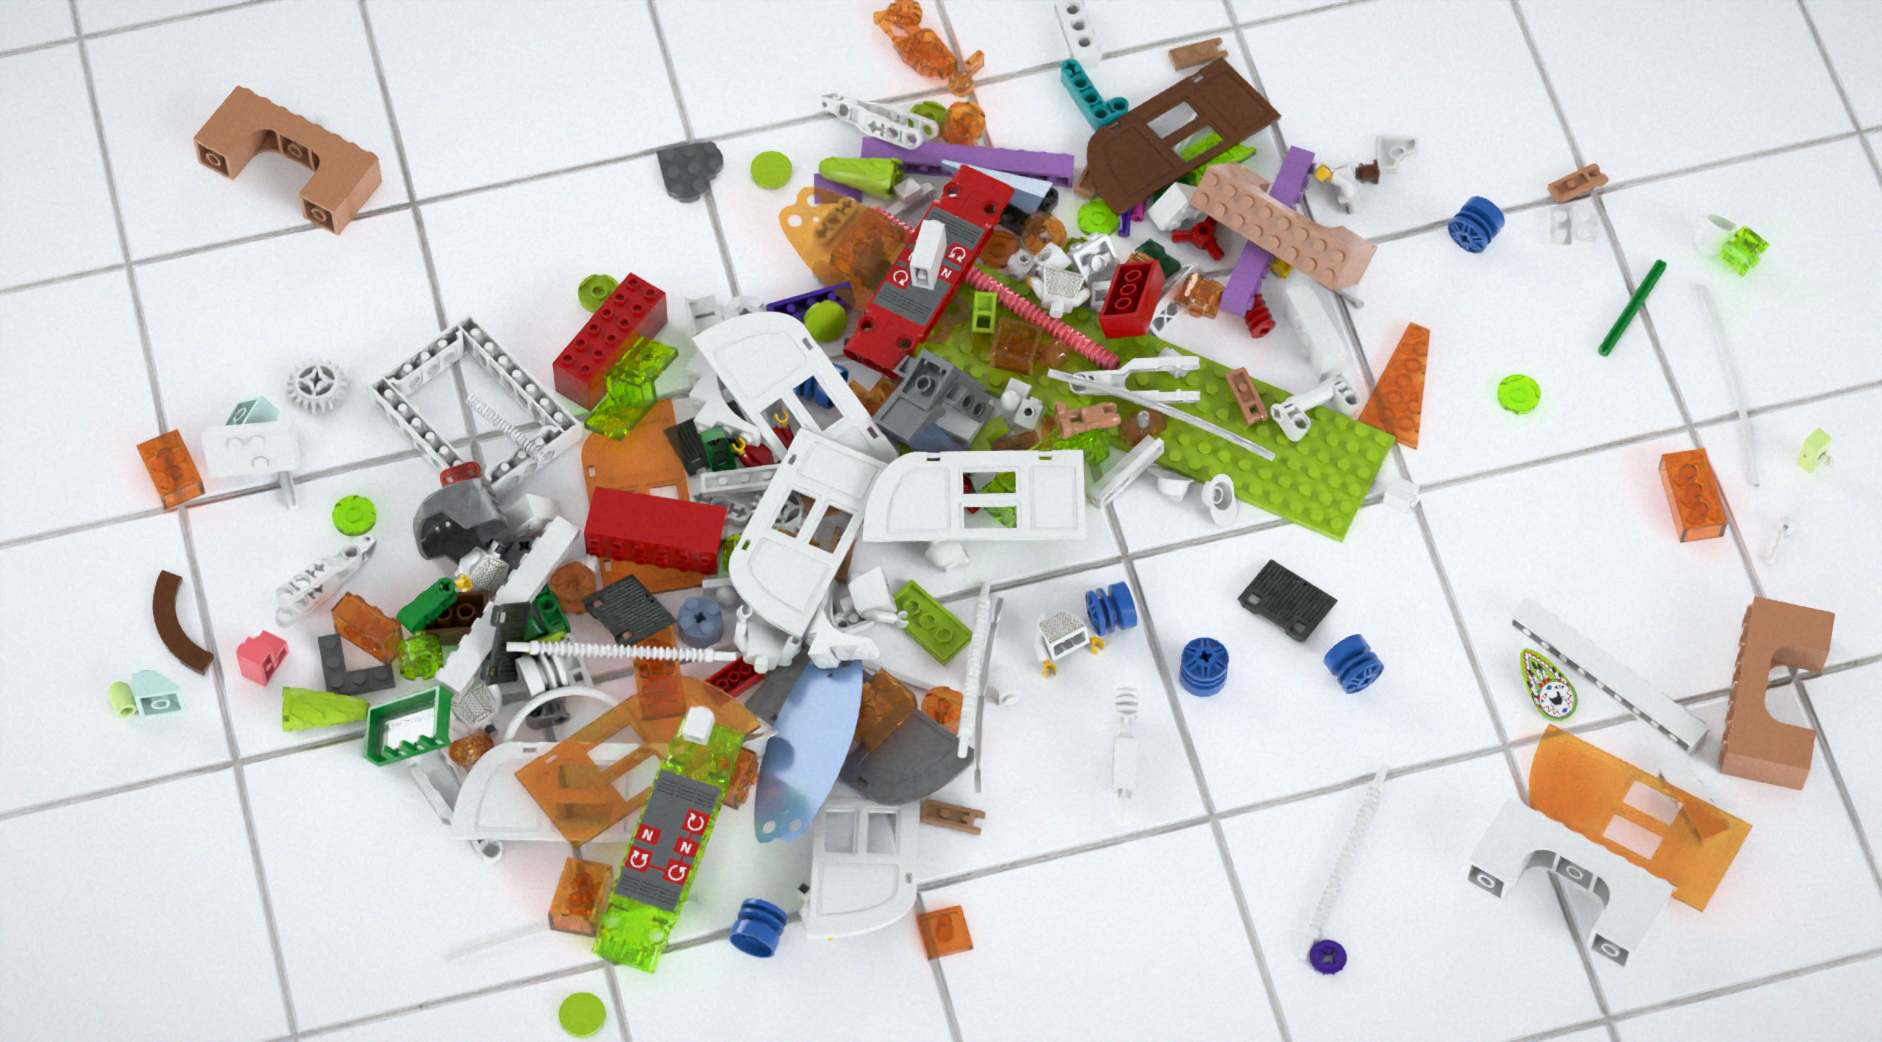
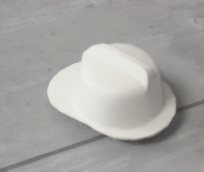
M1155 466L1147 468L1150 473L1157 476L1159 492L1170 500L1181 501L1187 493L1190 482L1195 481L1165 468Z
M1218 474L1211 481L1205 482L1201 491V499L1203 504L1210 509L1216 524L1221 527H1229L1234 523L1237 516L1234 486L1229 476Z
M778 731L736 734L728 737L727 742L733 744L735 754L739 759L755 761L765 754L766 739L778 734Z

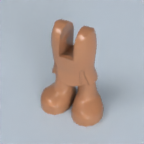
M1062 401L1054 402L1055 421L1057 427H1059V435L1062 440L1069 439L1075 434L1087 433L1094 429L1110 428L1121 423V418L1116 413V403L1113 402L1081 407L1076 410H1068Z

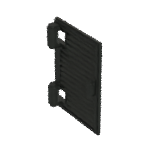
M735 400L726 403L732 412L746 421ZM695 417L663 430L689 477L696 475V471L703 467L706 470L710 468L701 437L693 421ZM721 438L709 441L707 444L715 446L720 442ZM726 438L729 446L731 443H734L735 446L739 449V444L736 442V439ZM724 451L715 452L712 456L713 463L718 465L727 461V454ZM732 452L733 457H737L739 455L738 452Z
M1272 559L1267 562L1237 598L1243 608L1254 615L1259 613L1283 628L1288 636L1298 642L1306 641L1338 602L1336 598ZM1252 594L1260 598L1256 605L1248 600ZM1297 622L1305 626L1302 632L1293 628Z
M633 574L581 599L585 610L594 619L599 620L614 636V641L619 646L623 645V647H627V645L631 647L677 622L669 611ZM600 600L602 605L595 607L593 602ZM629 631L633 636L625 639L623 634Z
M530 601L505 603L500 606L494 605L490 623L491 626L496 627L491 657L490 659H484L480 673L481 680L486 681V685L516 682L518 673L515 660L521 658L522 652L506 651L507 642L524 643L531 606ZM501 612H506L504 622H500ZM491 666H496L494 676H489Z

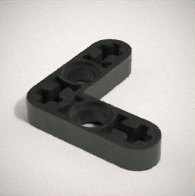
M1052 187L1049 189L1038 209L1043 211L1042 215H1034L1033 218H1030L1007 204L1000 215V222L998 224L1020 237H1031L1058 205V191ZM1004 214H1011L1013 219L1004 220L1002 216ZM1029 223V228L1022 229V226L1025 227Z

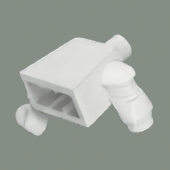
M880 566L865 574L862 571H854L851 574V582L848 585L851 596L840 600L844 612L856 609L860 617L866 620L892 624L895 622L899 628L907 626L909 622L903 621L900 618H907L908 613L900 611L898 615L895 614L897 608L886 573Z
M743 605L740 606L736 611V615L740 620L736 624L734 642L739 651L743 653V661L755 665V671L761 674L766 673L768 669L774 670L776 665H791L792 658L801 650V640L795 636H790L787 640L789 634L777 628L749 620L746 624V619L752 615L753 609L751 606L748 607L747 615L742 612Z

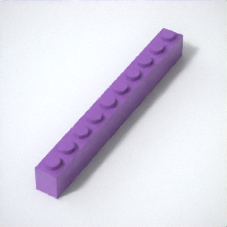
M863 137L860 158L891 159L894 157L901 159L904 165L898 166L899 169L904 170V174L953 178L954 174L939 166L941 161L945 159L1051 182L1054 187L1072 188L1075 155L1067 153L1035 152L1023 149L1012 150L1001 147L989 148L961 144H943L940 142H923L919 147L911 150L876 137ZM916 140L910 141L912 144H916Z
M1291 145L1268 195L1296 211L1297 207L1295 205L1296 203L1300 204L1303 197L1302 190L1303 188L1307 189L1310 177L1308 176L1309 174H1314L1317 162H1314L1315 152ZM1247 240L1222 294L1220 310L1245 317L1247 310H1252L1255 302L1253 296L1254 294H1259L1262 287L1261 280L1266 279L1269 271L1267 266L1268 264H1273L1275 255Z

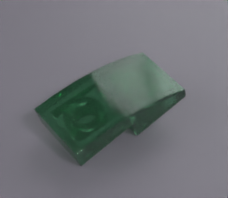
M1151 238L1135 249L1136 255L1142 261L1158 260L1166 280L1181 269L1180 262L1166 254L1164 246Z

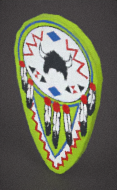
M1529 648L1523 649L1520 652L1521 673L1538 712L1544 718L1551 721H1563L1570 718L1578 705V695L1574 686L1545 656Z

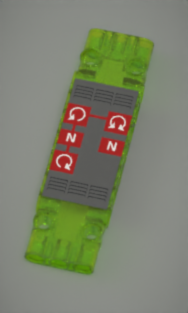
M683 714L674 739L669 743L667 757L661 761L607 901L608 909L602 916V924L591 950L595 955L650 974L655 973L663 950L669 943L671 929H674L677 925L730 785L729 778L735 771V762L745 739L743 733L714 723L707 746L684 740L682 731L688 714ZM679 746L686 747L685 752L682 754H676L675 749ZM721 761H729L728 767L724 769L718 768V764ZM612 918L619 919V923L615 927L608 926V922ZM655 933H662L663 938L660 941L653 942L651 940Z

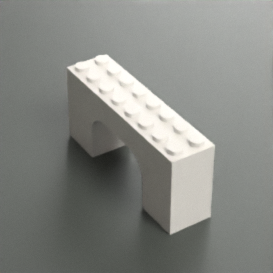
M1508 796L1469 857L1463 881L1503 903L1521 875L1528 870L1545 869L1594 895L1601 902L1604 909L1592 928L1586 949L1628 972L1666 910L1674 887L1665 879L1653 876L1645 868L1631 864L1625 857L1611 853L1603 845L1591 842L1583 834L1569 830L1563 823L1555 822L1546 817L1541 811L1533 810L1521 800Z

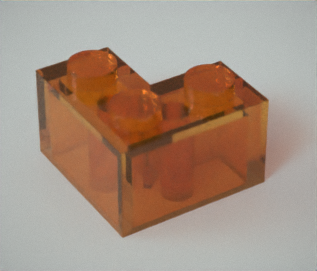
M882 375L870 391L854 379L848 385L871 417L877 413L898 387L884 375Z

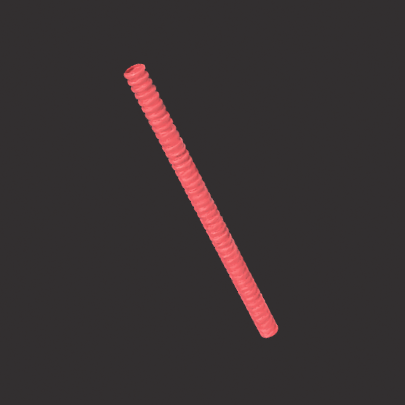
M880 206L873 207L868 214L867 221L869 223H873L875 227L878 226L880 230L889 233L891 237L894 236L896 240L900 239V242L905 243V245L915 231L912 226H908L905 222L902 223V220L892 216L889 212L886 213V210L881 209ZM976 266L971 268L964 279L966 284H970L972 288L975 287L977 291L997 293V303L999 305L1003 304L1004 308H1008L1011 312L1014 311L1015 315L1025 318V321H1030L1031 325H1036L1038 329L1041 328L1042 332L1047 331V335H1052L1054 339L1058 338V342H1063L1065 346L1069 345L1071 350L1074 349L1076 353L1080 352L1082 357L1085 356L1087 360L1091 359L1093 364L1097 363L1096 365L1098 367L1102 366L1103 370H1117L1120 366L1121 357H1115L1114 353H1110L1108 349L1104 350L1103 346H1099L1097 342L1093 343L1092 339H1088L1086 335L1082 336L1081 332H1077L1075 328L1071 329L1070 325H1066L1063 321L1060 322L1059 318L1051 317L1049 312L1044 311L1043 308H1038L1036 304L1027 301L1025 297L1022 298L1020 294L1016 295L1014 290L1011 291L1009 287L1005 288L1003 283L1000 284L998 280L994 281L993 277H989L987 273L983 274V271L978 270Z

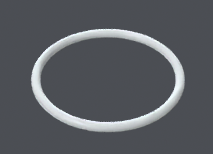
M583 686L560 687L533 698L514 716L502 742H512L521 722L539 705L562 696L582 695L602 700L617 709L630 723L638 744L648 745L640 722L623 702L604 691ZM639 750V754H649V751ZM611 808L587 818L569 819L556 816V826L582 828L597 825L611 819Z

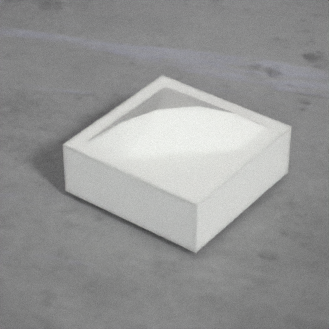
M912 177L893 187L894 192L905 203L923 194L922 187Z

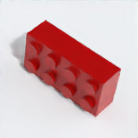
M1158 260L1117 265L1098 318L1106 339L1147 335L1166 280Z

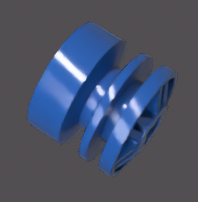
M1472 196L1465 202L1460 211L1455 214L1454 218L1450 220L1447 229L1457 245L1468 252L1476 254L1483 252L1492 242V238L1501 231L1505 225V218L1493 202L1484 197Z
M832 363L847 383L849 370L836 363ZM814 376L794 388L796 395L804 396V399L808 401L814 397V403L827 410L835 406Z
M1124 581L1110 584L1108 586V596L1101 587L1096 589V593L1093 590L1085 593L1087 615L1097 636H1105L1106 630L1109 634L1114 633L1115 622L1120 630L1137 626L1134 601Z
M1361 634L1348 636L1338 642L1327 652L1323 660L1331 674L1337 676V682L1342 685L1343 690L1347 694H1354L1367 688L1384 670V664L1374 652H1370L1371 647Z
M1199 637L1191 640L1184 647L1181 655L1179 676L1180 682L1186 691L1198 697H1210L1222 690L1227 680L1229 655L1225 646L1216 639Z
M755 898L745 899L742 902L741 910L737 914L738 920L734 922L729 933V941L738 950L758 958H771L774 956L780 942L779 937L783 934L784 927L788 923V916L782 909L770 902Z

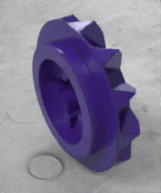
M1322 940L1311 948L1309 958L1315 971L1321 972L1323 976L1326 974L1334 976L1337 972H1342L1346 965L1347 953L1338 942ZM1334 953L1332 963L1330 961L1322 963L1324 960L1323 955L1329 956Z

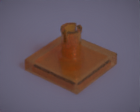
M961 905L916 915V922L927 960L973 950V943Z

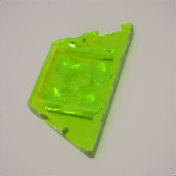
M1213 132L1183 150L1181 157L1185 162H1188L1223 141V139L1216 132ZM1239 144L1188 174L1189 186L1198 187L1208 166L1230 162L1241 164L1256 155L1257 149L1253 146L1247 148Z

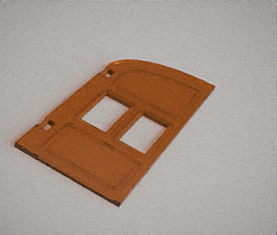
M672 398L645 403L623 411L598 426L586 439L581 451V460L589 508L595 486L629 492L636 491L637 493L651 495L650 489L676 485L678 499L689 501V491ZM589 468H594L595 476L590 477ZM598 558L603 588L630 574H633L652 595L702 587V580H704V575L699 572H682L673 568L662 569L654 565H638L630 561L619 562L611 558ZM606 562H610L612 571H606Z
M666 676L653 681L637 694L624 700L554 746L552 750L516 771L514 776L576 851L648 803L656 784L655 782L626 802L611 782L654 754L668 771L687 777L759 729L761 723L736 699L712 684L688 676ZM647 693L651 694L650 697L641 702V697ZM691 707H706L714 715L715 722L707 746L684 740L682 731ZM628 725H631L645 744L601 772L587 752ZM556 754L557 758L547 764L545 760Z
M1550 723L1535 752L1528 787L1531 809L1539 810L1549 819L1563 823L1569 830L1583 834L1588 840L1595 844L1603 845L1611 853L1625 857L1628 862L1637 867L1645 868L1653 876L1665 879L1671 885L1678 888L1676 892L1672 891L1671 896L1674 899L1701 913L1704 912L1752 830V824ZM1635 780L1683 804L1671 826L1623 802ZM1615 814L1663 838L1651 860L1602 836Z

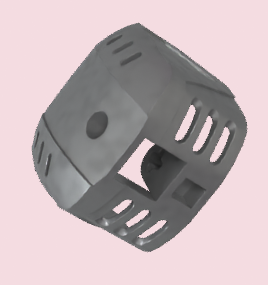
M486 478L463 480L436 490L423 500L413 518L415 543L420 555L425 560L446 556L459 566L460 559L470 553L474 547L478 546L488 551L495 540L505 546L501 554L502 556L510 549L512 544L511 527L496 499V494L489 480Z

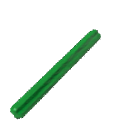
M1661 259L1656 260L1599 346L1598 353L1607 357L1665 271L1667 266L1665 261Z

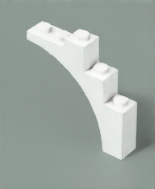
M698 349L684 368L689 382L695 385L689 396L693 407L699 411L693 420L698 434L721 426L726 438H742L746 445L751 444L758 447L762 442L758 427L741 419L724 402L722 380Z
M834 578L802 637L810 647L808 656L818 668L822 669L837 668L840 660L877 659L880 650L869 637L852 636L836 629L832 610L839 584Z

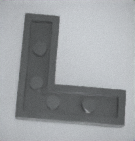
M340 633L317 637L326 692L353 696L396 688L392 664L347 672Z

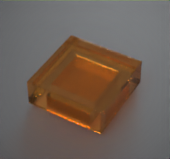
M977 50L965 61V75L969 78L984 67V52Z

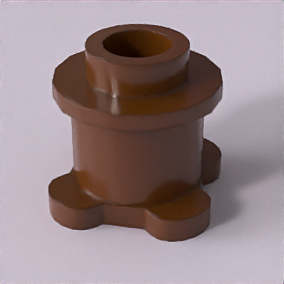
M1373 159V164L1359 163L1358 167H1355L1356 180H1360L1361 184L1364 181L1374 180V184H1378L1380 171L1377 159Z

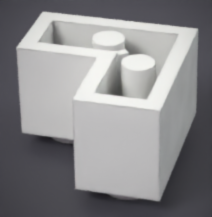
M1175 182L1147 211L1159 230L1172 232L1179 229L1181 223L1186 218L1199 221L1206 216V213L1189 204L1197 187Z
M527 493L504 512L512 530V542H516L522 537L529 538L534 532L543 533L546 524L549 521L553 522L557 515L565 519L558 500Z

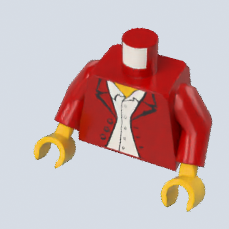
M782 410L783 420L778 418L777 413L773 417L774 421L779 423L781 427L779 428L776 425L772 430L788 451L795 437L790 424L786 423L789 418L788 412ZM762 435V442L758 447L751 444L745 446V441L742 438L736 439L739 449L734 443L730 444L731 451L734 453L738 452V458L745 468L781 464V461Z

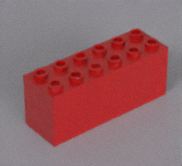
M630 272L553 361L555 391L592 412L668 322L666 292Z
M595 486L584 528L586 554L596 555V558H611L619 562L630 561L638 565L648 564L662 569L673 568L682 572L692 571L705 576H718L729 530L727 507Z

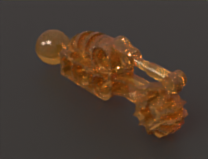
M895 0L894 3H890L887 10L873 13L874 24L879 25L883 32L889 36L894 50L901 57V61L904 64L910 66L913 71H918L919 75H926L929 79L933 76L941 80L948 78V89L955 97L963 98L972 93L974 81L971 75L967 72L958 71L957 59L934 30L920 28L919 25L922 22L923 11L919 1ZM889 25L903 30L908 37L896 36Z

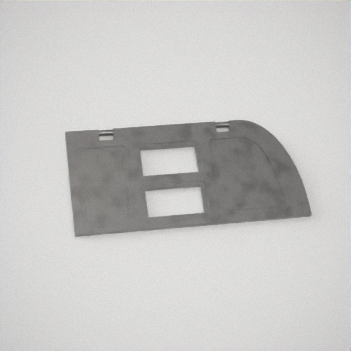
M805 640L801 643L800 652L792 658V664L789 666H779L744 703L747 709L771 726H774L775 721L773 718L775 716L778 717L790 691L811 660L808 656L810 647L806 644ZM842 660L841 665L842 667H848L853 661ZM863 669L862 683L894 707L878 725L859 713L856 728L867 737L850 755L847 754L838 775L840 778L876 803L901 805L919 800L938 791L974 763V749L968 745L965 758L958 757L960 739ZM830 673L828 675V678H831L833 674ZM861 778L868 785L863 787L857 780Z

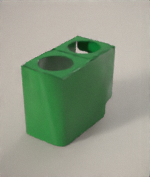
M721 426L699 433L711 471L718 472L737 469ZM721 438L720 442L715 446L707 444L709 441ZM717 451H724L727 454L726 463L723 465L714 464L712 461L713 454Z

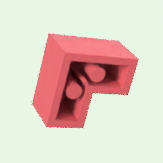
M265 630L254 639L248 636L246 641L242 642L236 651L242 676L266 687L289 653L286 640Z

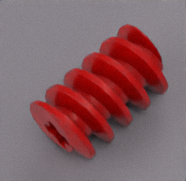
M1259 292L1258 295L1254 294L1253 296L1255 302L1252 310H1247L1245 317H1243L1252 338H1261L1276 326L1275 321L1272 320V314L1269 313V308L1265 306V300L1262 299L1263 295Z

